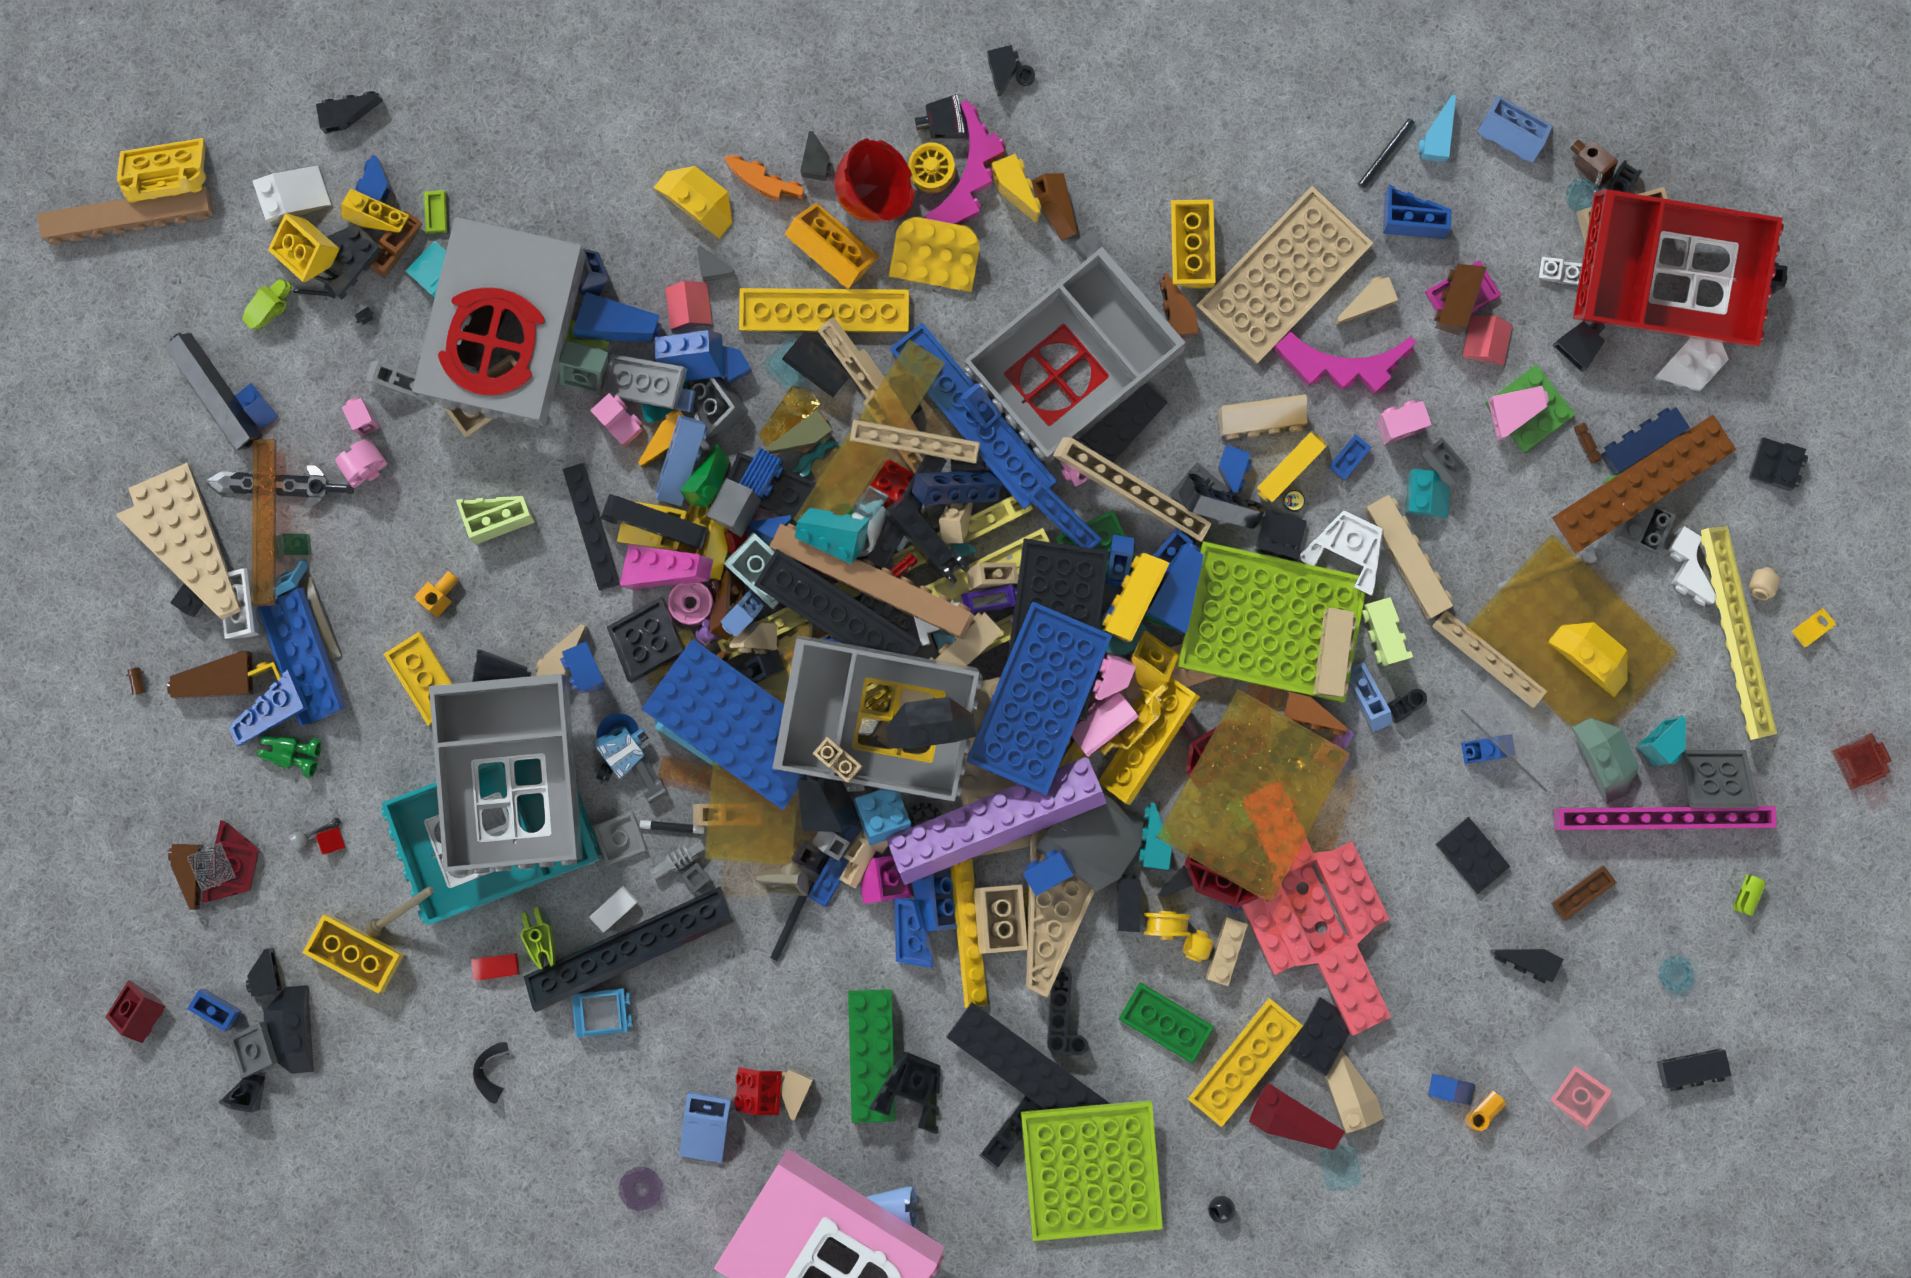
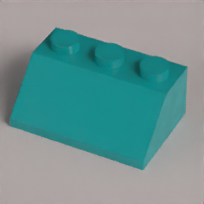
M1683 715L1665 718L1635 748L1652 766L1676 764L1683 757L1681 753L1686 749V718Z

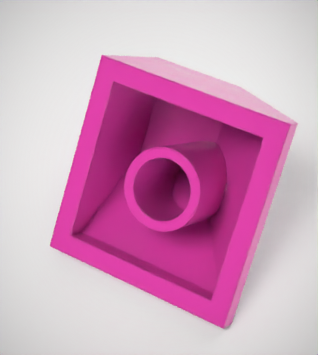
M893 856L871 859L860 882L863 904L912 896L910 883L904 884Z

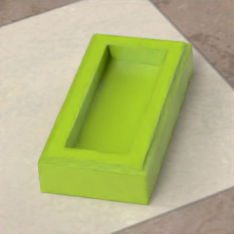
M424 191L426 234L448 233L446 191Z

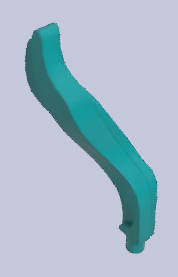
M828 441L824 445L820 443L814 452L800 458L798 466L792 469V472L798 473L802 471L799 476H809L813 463L822 459L827 449L839 446V442Z

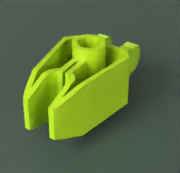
M277 279L276 283H273L271 287L262 286L259 288L254 298L245 308L242 321L249 328L255 330L268 325L285 310V306L288 303L285 298L293 287L291 282Z
M536 907L534 908V915L538 923L537 925L531 926L528 913L526 911L521 912L525 929L522 930L520 936L533 962L539 969H545L542 960L543 952L546 953L550 966H554L556 963L553 926L544 922L540 908Z

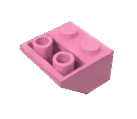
M1106 651L1091 686L1090 693L1096 699L1102 700L1127 688L1136 667L1126 657Z

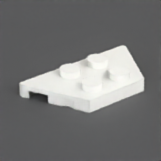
M1689 338L1654 378L1659 381L1671 382L1677 386H1685L1695 391H1701L1729 359L1722 343Z

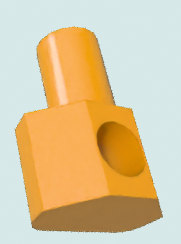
M448 570L435 586L428 581L414 598L432 614L439 617L452 602L446 595L457 584L459 579ZM432 594H436L438 597L437 602L430 605L428 602L429 597Z

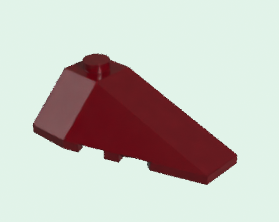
M1267 1083L1256 1101L1248 1121L1267 1134L1331 1150L1336 1149L1346 1132Z

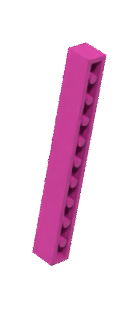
M1756 806V808L1639 807L1554 809V830L1777 828L1776 806Z

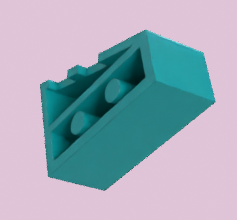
M809 508L797 521L794 538L852 564L864 549L870 518L856 519L848 514L839 516L834 515V512Z

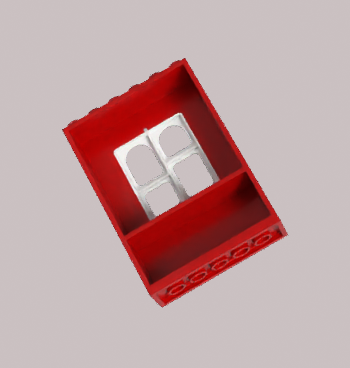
M1608 189L1594 192L1572 319L1732 345L1760 346L1764 338L1763 324L1768 317L1767 302L1772 295L1771 280L1776 273V267L1774 266L1775 258L1779 255L1780 245H1778L1779 236L1782 235L1784 230L1783 218ZM1664 238L1684 240L1686 242L1682 266L1666 265L1659 262L1662 240ZM1703 243L1725 248L1730 256L1728 267L1721 272L1694 269L1692 261L1695 245ZM1657 273L1689 277L1690 286L1687 301L1679 303L1655 299L1653 297V290ZM1700 280L1715 281L1721 285L1723 299L1717 306L1704 307L1696 304Z

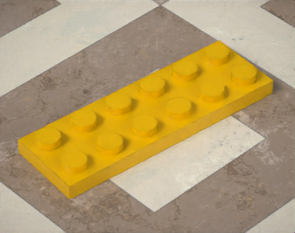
M1171 676L1166 683L1168 689L1160 696L1162 700L1160 701L1159 718L1129 750L1119 748L1098 781L1101 786L1128 805H1131L1200 698L1199 695Z
M1268 998L1187 1099L1222 1127L1303 1025Z

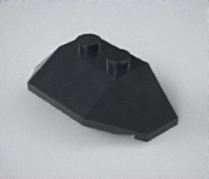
M950 697L905 702L886 726L889 749L925 747L954 743L976 737L974 715Z
M308 985L285 987L263 1011L264 1022H266L278 1064L291 1074L314 1072Z

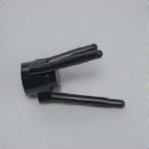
M327 269L324 271L325 274L330 276L327 279L319 275L314 277V279L325 283L324 289L328 290V292L294 289L293 292L328 296L335 299L336 294L328 284L339 276Z

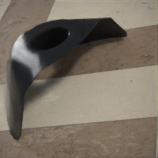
M499 1042L486 1049L477 1058L473 1068V1079L476 1087L489 1102L494 1104L497 1103L504 1088L490 1082L480 1067H483L484 1063L492 1057L509 1055L506 1042Z

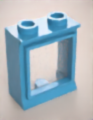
M626 988L581 992L572 996L576 1038L629 1032L630 1027H633V1016L628 1014V1005H631L630 992H626Z

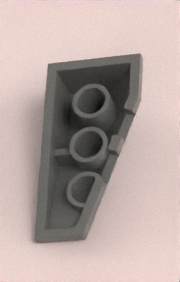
M721 377L686 381L688 390L696 391L693 404L695 410L694 417L696 420L705 423V428L708 429L707 437L735 426L749 412L740 398Z

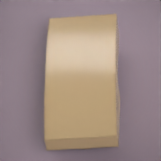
M826 737L813 752L828 768H831L847 783L863 767L829 737Z

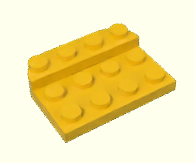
M204 138L120 151L117 181L127 201L134 203L139 200L156 199L170 195L176 196L190 191L199 192L202 190V184L206 179L204 172L206 143Z
M921 217L909 218L896 231L889 277L972 292L980 251V241L976 233L965 225Z

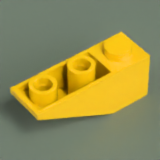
M351 188L341 204V218L360 227L400 232L409 218L408 214Z

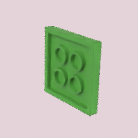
M1537 364L1496 394L1501 395L1543 386V391H1546L1548 394L1549 402L1547 407L1509 434L1523 453L1575 415ZM1487 401L1485 404L1490 409L1489 402Z

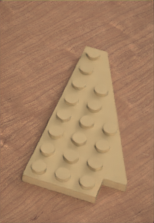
M185 463L128 488L134 506L117 513L116 516L219 618L224 619L242 611L190 465Z

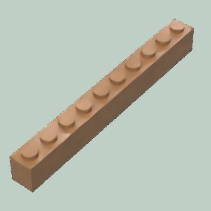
M789 523L787 526L780 524L769 546L773 551L779 549L813 570L962 640L964 639L975 617L970 612L971 609L961 603L956 606L951 603L950 598L941 594L939 597L934 596L929 588L922 585L920 588L912 585L913 581L903 576L901 579L893 576L894 572L886 568L879 570L874 567L875 564L867 559H863V561L855 559L852 564H849L794 538L796 526Z

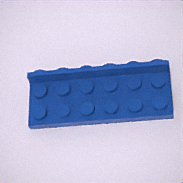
M303 587L296 588L270 603L258 605L257 610L281 677L287 669L293 670L308 706V709L295 715L298 725L303 726L316 723L345 709L342 695Z

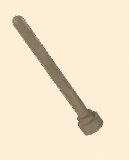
M427 887L383 918H374L369 921L365 926L367 934L373 938L381 935L386 925L434 893V889Z

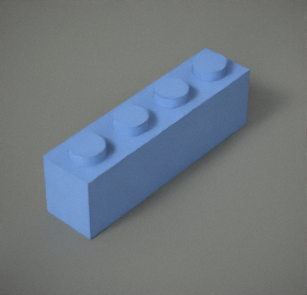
M678 415L655 492L657 500L682 506L683 501H686L679 490L694 473L695 461L700 459L701 449L699 447L701 440L704 441L706 439L708 431L703 421Z

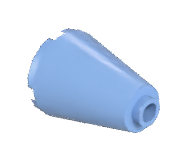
M907 1186L866 1196L869 1200L916 1228L918 1212H915V1204H918L915 1187Z

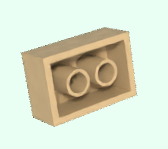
M1022 885L974 889L979 954L1028 950Z

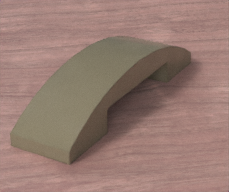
M309 577L299 581L297 588L303 587L329 661L342 656L318 598L319 594L313 578Z

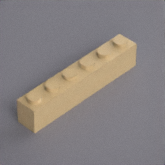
M1387 495L1367 506L1364 511L1373 525L1383 529L1382 542L1426 619L1429 620L1453 606L1451 603L1453 601L1452 596L1447 590L1444 591L1441 586L1442 579L1437 572H1433L1429 556L1426 553H1422L1419 547L1421 543L1415 534H1411L1407 518L1405 516L1402 517L1398 509L1400 507L1396 499Z
M978 612L963 640L954 636L956 640L952 644L945 643L938 650L940 655L936 659L932 657L930 659L967 666L1003 631L985 612L982 615ZM904 689L901 694L899 709L905 702L932 699L934 696L925 692Z

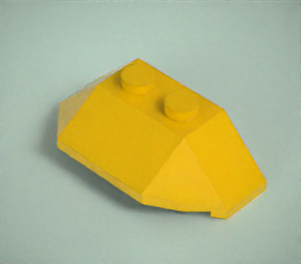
M696 166L666 171L653 187L718 239L723 236L732 224L729 192Z
M1596 623L1562 625L1548 641L1550 645L1613 697L1617 695L1628 681L1627 649Z

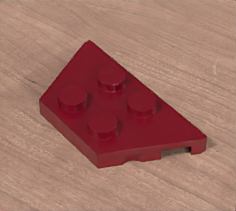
M220 820L215 846L219 845L220 850H222L218 851L216 849V871L220 870L224 864L227 867L222 875L221 873L218 875L216 873V879L219 878V880L207 879L211 883L206 882L209 887L205 885L206 889H204L202 902L205 903L251 891L260 848L223 820ZM213 850V854H212V855H213V856H212L213 858L211 859V861H213V862H211V863H213V864H210V865H213V866H210V867H213V868H209V870H213V871H209V872H213V873H208V875L215 874V852H214V850Z

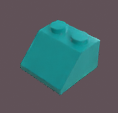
M1421 469L1409 471L1405 514L1448 518L1450 487L1439 478L1437 471Z

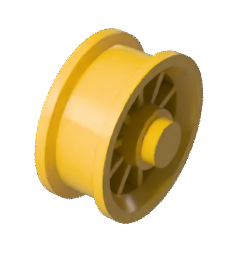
M925 143L917 147L909 158L908 166L912 172V182L921 191L933 194L946 190L954 181L956 175L954 158L945 146L938 143Z
M1175 911L1144 913V916L1147 917V930L1143 931V935L1160 936L1161 940H1173V936H1191V933L1188 932V918H1191V914H1178Z

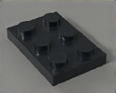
M1466 817L1435 844L1476 894H1479L1511 867L1470 817Z
M1319 997L1287 1053L1323 1076H1327L1350 1034L1339 1009Z

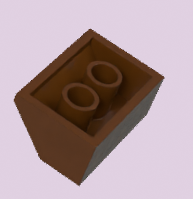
M1458 264L1454 270L1450 269L1447 281L1450 282L1448 289L1443 290L1440 301L1443 302L1442 307L1437 309L1434 316V321H1436L1435 328L1458 336L1467 328L1487 267Z

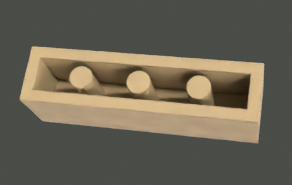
M1334 608L1324 610L1313 695L1341 698L1347 693L1348 681H1346V673H1349L1351 667V660H1348L1349 651H1352L1354 640L1351 639V633L1356 626V618H1354L1353 611Z

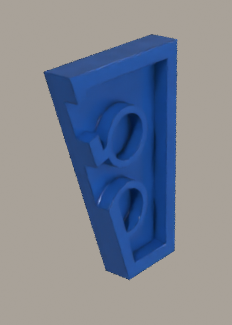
M902 897L896 898V962L933 968L937 965L918 900Z

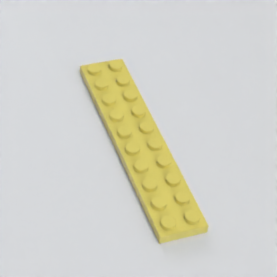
M1728 526L1701 530V542L1707 554L1706 563L1712 575L1711 584L1717 596L1716 605L1721 613V626L1726 634V647L1731 655V668L1736 676V689L1740 693L1741 710L1745 714L1746 731L1750 735V740L1777 734Z

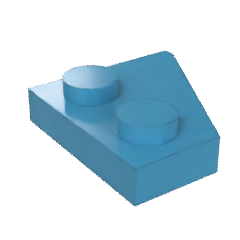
M305 559L298 562L293 572L286 570L278 577L266 583L258 594L259 599L262 602L269 599L275 600L286 591L289 593L296 589L309 566Z

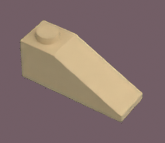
M1382 276L1370 280L1371 283L1335 320V325H1340L1396 304L1398 298L1390 278L1383 279Z
M581 624L544 655L543 659H539L535 668L538 671L536 676L552 674L567 676L569 669L564 670L560 658H563L562 651L581 644L588 627Z

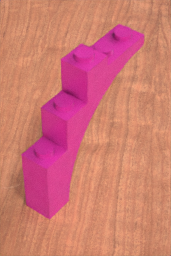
M968 100L960 103V109L969 135V155L966 168L960 182L951 195L940 206L926 214V219L962 225L979 216L981 205L976 196L973 198L972 196L992 186L991 179L994 178L990 168H985V166L1002 158L1005 154L1004 149H1006V145L1001 137L998 138L995 133L987 136L989 131L984 122L980 123L977 118L979 116L977 108L974 104L970 105Z
M1290 332L1273 350L1307 386L1311 383L1316 385L1324 377L1322 374L1324 373L1339 390H1342L1344 387L1349 389L1357 381L1354 377H1357L1372 394H1375L1377 391L1382 393L1390 385L1387 381H1389L1391 376L1387 371L1391 373L1399 365L1397 361L1402 356L1406 359L1414 351L1412 347L1416 344V341L1410 336L1397 347L1382 354L1365 358H1343L1317 351L1303 343Z

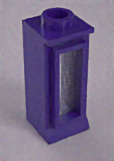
M1012 585L961 594L963 605L971 609L970 612L975 616L978 612L983 614L984 612L990 613L1014 608L1016 589L1013 590Z

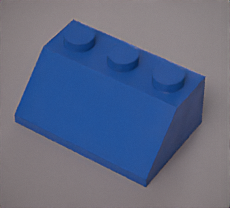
M705 330L655 337V359L660 363L687 368V381L722 377V334Z
M951 866L913 881L914 899L918 900L926 931L957 928Z

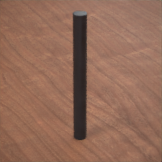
M1408 118L1358 182L1361 188L1364 189L1415 124L1412 119Z
M808 880V883H809V891H808V894H809V892H810V890H811V888H812V886H813V884H814V882H812V881H810V880ZM798 896L770 956L771 959L778 961L807 896Z

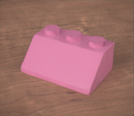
M1119 691L1102 700L1090 702L1087 720H1077L1071 736L1088 757L1139 716Z

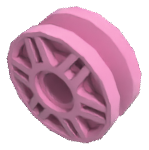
M701 582L679 583L672 589L668 598V607L672 616L681 624L690 627L699 626L704 620L709 619L714 606L713 595ZM694 598L697 601L696 606L691 609L687 608V600Z

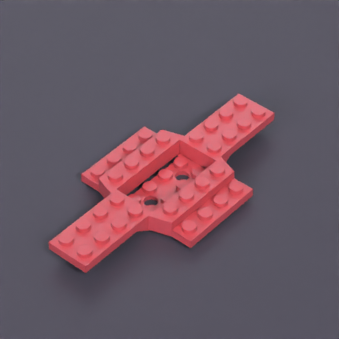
M1279 781L1239 799L1267 857L1271 874H1274L1265 896L1241 906L1273 975H1277L1293 966L1316 964L1324 977L1351 1036L1390 1018L1391 1015L1357 946L1373 927L1390 919L1353 841L1332 851L1313 853ZM1313 862L1320 874V877L1330 895V898L1339 914V917L1348 935L1344 934L1336 918V915L1312 867ZM1300 882H1304L1308 886V891L1304 895L1299 894L1296 889ZM1319 921H1323L1327 926L1323 934H1319L1315 930V925Z

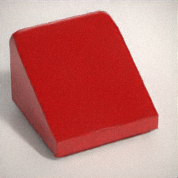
M339 827L316 834L322 855L346 848Z

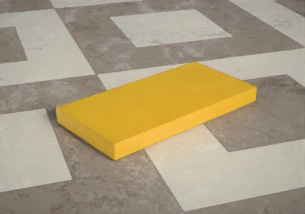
M419 631L383 655L426 724L431 726L429 686L453 684L423 634Z

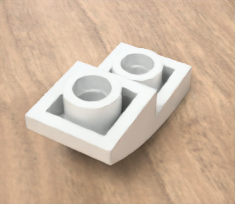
M1542 257L1539 279L1578 286L1582 263L1564 262L1563 259Z
M622 886L595 910L589 918L604 933L638 901Z

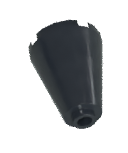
M477 649L472 682L531 677V672L527 671L528 667Z

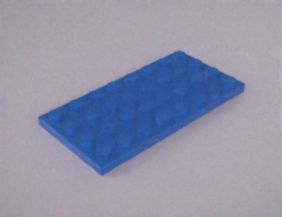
M1032 601L965 762L1047 795L1112 635Z
M692 639L641 710L782 810H784L798 790V780L805 776V774L773 769L784 704Z

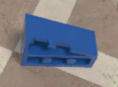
M1389 184L1384 200L1383 234L1446 239L1451 230L1452 209L1430 200L1424 201L1414 197V194L1410 192H1402Z

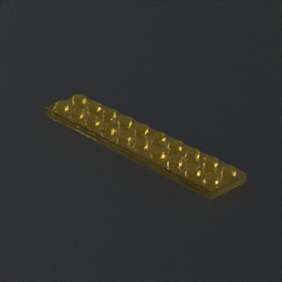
M909 339L858 420L904 428L945 365V362ZM850 431L793 520L797 522L809 508L834 512V515L839 516L849 514L891 448L849 441Z

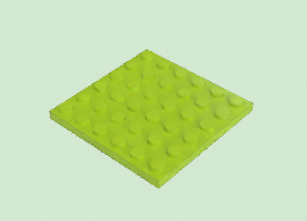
M1152 1100L1021 1112L1033 1241L1163 1229Z

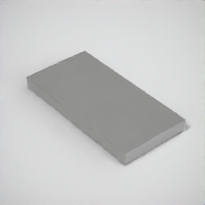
M611 354L601 395L606 396L610 393L613 398L617 395L621 400L677 410L687 368Z

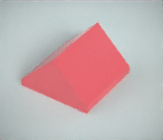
M682 281L665 288L670 330L712 325L707 283Z
M1471 316L1462 357L1504 366L1512 324L1498 316Z

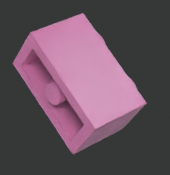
M362 398L350 399L342 407L352 430L361 437L381 428L371 406Z

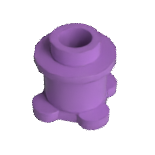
M708 619L704 620L702 626H699L695 632L697 640L702 645L708 642L712 644L714 639H722L709 632L710 621Z

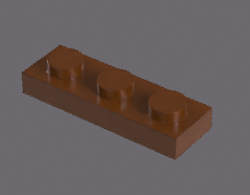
M1601 865L1551 902V905L1562 920L1566 921L1617 882L1606 867Z

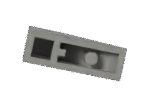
M380 361L371 362L365 382L417 399V396L412 392L415 374Z

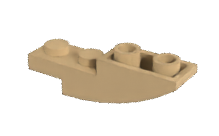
M862 830L843 856L849 862L839 880L856 889L875 852L878 851L883 854L884 850L889 846L887 840L869 846L864 830Z

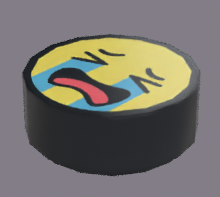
M1297 490L1289 491L1283 499L1284 507L1291 512L1299 511L1305 504L1304 495Z

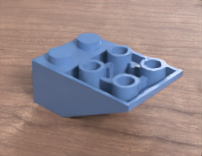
M694 1091L687 1093L679 1156L722 1163L732 1097Z

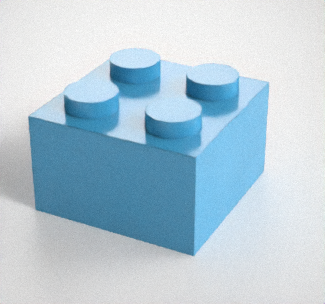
M881 789L855 798V809L869 846L885 841L887 837L911 828V822L899 791Z

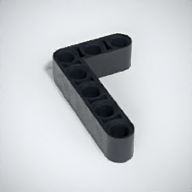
M609 494L601 515V519L616 525L622 522L703 550L709 529L704 526Z

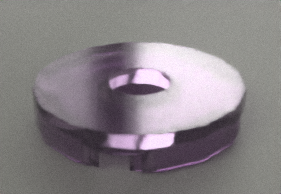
M645 1166L634 1167L628 1170L621 1178L618 1187L622 1202L630 1209L637 1211L653 1207L660 1199L663 1190L659 1175L654 1170ZM641 1182L646 1185L647 1190L644 1194H637L634 1187L636 1183Z

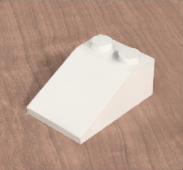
M318 165L274 173L253 180L265 220L272 226L281 223L285 213L302 216L332 205Z

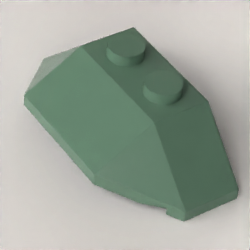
M1588 718L1572 726L1573 733L1605 803L1607 804L1626 795L1639 766L1623 730L1593 718Z

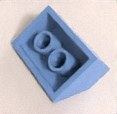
M1497 95L1477 132L1483 138L1498 143L1504 150L1516 153L1522 160L1533 163L1545 144L1552 125Z

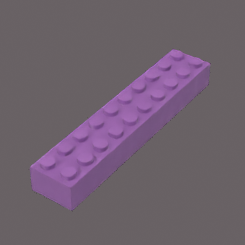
M1084 757L1057 769L1047 795L1018 784L896 833L886 839L898 872L906 885L1104 805L1106 800L1088 757Z

